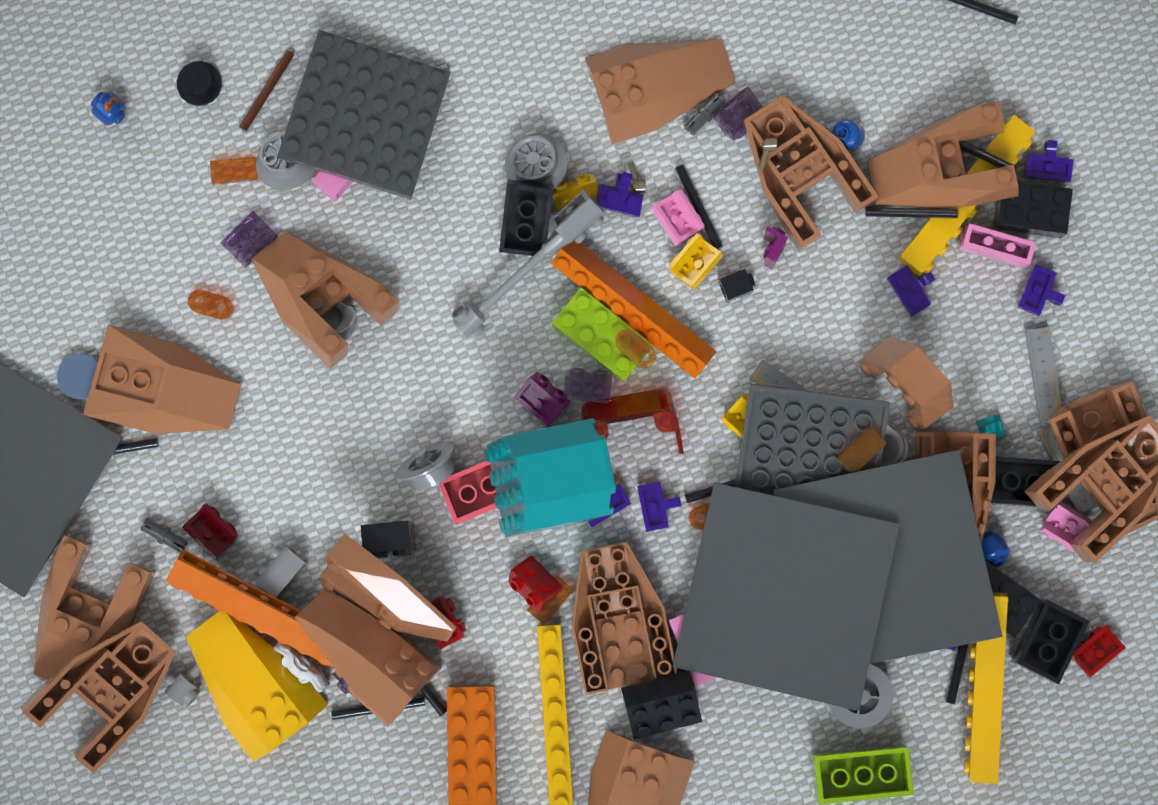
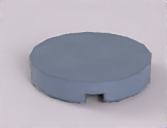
M73 354L66 358L59 366L57 372V383L61 391L68 397L77 400L87 399L98 361L86 354Z

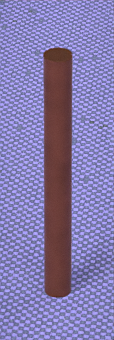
M288 50L285 52L241 122L240 129L247 132L293 59L294 54Z

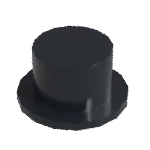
M204 61L191 62L185 65L179 72L176 80L177 90L181 98L194 106H206L212 103L219 96L222 88V78L218 70L210 63Z

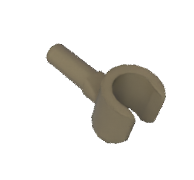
M776 138L764 140L763 155L759 169L764 170L769 151H776Z
M629 163L628 167L632 174L633 192L646 193V181L638 180L634 164Z

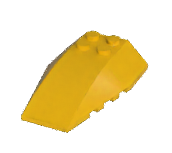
M218 611L186 635L188 644L225 727L252 761L274 750L307 725L328 705L327 701L310 681L308 683H301L298 680L299 678L289 671L288 667L283 666L282 659L284 656L281 653L275 651L273 646L248 628L246 624L237 621L226 612Z

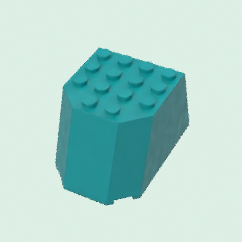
M594 418L508 435L487 444L485 457L491 465L490 481L496 489L497 495H495L494 501L496 508L500 509L501 519H499V526L501 532L505 534V538L575 525L613 514L614 508L610 505V495L615 493L616 486L606 438L604 435L597 434L594 428L596 426Z

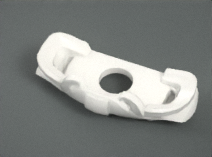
M279 642L273 647L275 651L284 656L282 659L283 666L288 667L289 671L298 677L301 683H308L310 681L318 692H322L324 687L330 685L325 674L305 655L299 653L297 649Z

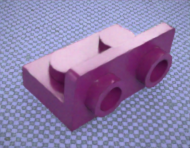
M775 226L773 228L767 227L763 238L769 242L763 258H765L764 266L773 269L788 239L785 236L786 233Z
M538 372L530 376L514 396L517 401L547 427L556 420L571 402L564 391L556 389L545 375Z

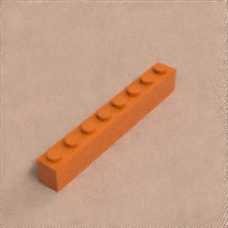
M573 241L571 244L562 247L551 262L555 268L612 311L694 379L717 353L715 349L582 243Z
M184 549L181 551L165 580L173 588L183 590L191 594L196 600L204 601L212 605L216 610L233 616L237 621L255 627L258 632L266 633L276 638L279 643L287 644L297 649L299 653L316 659L320 664L334 668L331 661L325 659L321 654L322 649L316 642H312L295 619L301 610Z

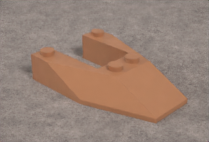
M783 95L744 120L763 192L798 251L815 242L821 236V233L796 198L807 189L830 175L855 214L878 199L879 196L841 140ZM776 138V151H769L764 170L759 169L763 155L764 140Z
M996 101L978 105L931 124L867 160L872 187L879 196L875 201L876 204L926 209H959L1018 196L1019 186L1014 165L966 175L959 141L1004 133V120L1000 102Z
M287 231L252 258V262L281 321L329 369L347 356L348 343L322 317L343 299L350 295L380 326L398 312L399 300L383 284L349 262Z
M889 336L859 361L862 365L860 369L867 377L872 376L875 379L885 372L888 375L886 379L895 389L898 387L904 393L902 395L903 399L912 407L905 413L908 417L906 420L915 430L917 428L920 431L924 430L954 407L951 382L918 345Z
M1147 415L1084 444L1041 475L1025 490V493L1039 509L1052 510L1070 491L1083 481L1102 503L1105 509L1069 543L1083 561L1096 563L1145 516L1158 492V424L1151 415Z
M344 534L327 554L325 559L327 567L321 573L319 579L324 589L330 592L334 591L342 598L375 617L382 626L389 630L393 629L396 632L445 642L450 639L456 626L403 577L348 535Z
M64 535L55 554L41 599L33 674L48 680L72 658L132 626L156 572L135 563H128L113 599L109 604L73 588L92 545L73 536Z
M139 621L72 658L30 696L21 706L22 713L41 728L75 692L105 718L74 751L75 758L94 774L142 723L176 651L145 623Z

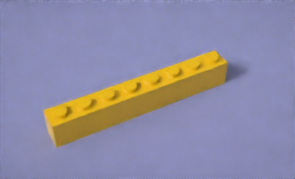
M1013 115L1004 125V133L997 134L985 151L1015 165L1020 159L1017 154L1021 149L1026 151L1034 141L1031 137L1036 131ZM978 158L966 175L998 167ZM977 205L959 208L958 219L930 218L897 260L904 266L907 265L909 270L918 277L923 272L928 274L935 265L933 259L937 254L941 257L949 248L947 244L951 237L956 239L964 229L961 224L965 219L970 221L978 210L975 209Z
M992 592L1003 637L970 644V659H974L973 668H969L968 675L969 682L973 683L972 691H968L967 705H971V714L966 715V728H970V737H965V751H969V760H964V774H968L969 782L998 784L1008 596L1006 593Z
M561 624L537 626L549 805H573Z

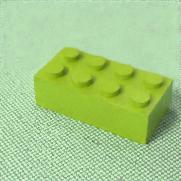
M583 288L577 291L552 322L553 328L623 384L653 348L652 343Z
M905 745L811 754L816 802L819 804L914 795L909 747Z

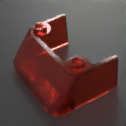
M665 389L586 402L581 409L582 420L594 418L596 421L594 428L597 434L604 435L606 440L609 435L607 424L653 416L655 426L659 431L663 433L673 432L677 456L684 454L671 394Z

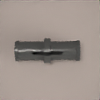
M714 93L703 107L699 106L697 113L684 124V128L688 132L691 131V135L694 136L706 122H710L712 116L725 104L721 96L718 98L719 94Z
M150 518L145 519L143 522L145 525H142L140 528L142 532L144 531L157 539L159 544L164 543L178 551V553L185 549L183 546L187 545L188 540L171 532L169 527L164 528Z

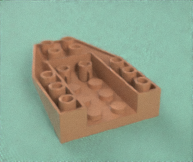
M108 325L83 415L154 434L230 429L242 385L182 345Z
M624 542L581 551L572 630L585 695L676 674L677 669L673 667L674 654L664 606L628 543Z

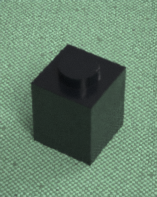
M746 269L723 277L718 281L726 303L751 294L754 291L753 286H756L752 274H747Z

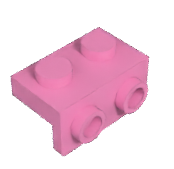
M681 189L676 190L672 195L651 207L675 246L693 237L705 227L700 215L696 213L690 204L689 198Z
M1060 501L1057 504V508H1053L1043 520L1041 531L1048 538L1062 543L1067 550L1075 552L1069 543L1092 520Z

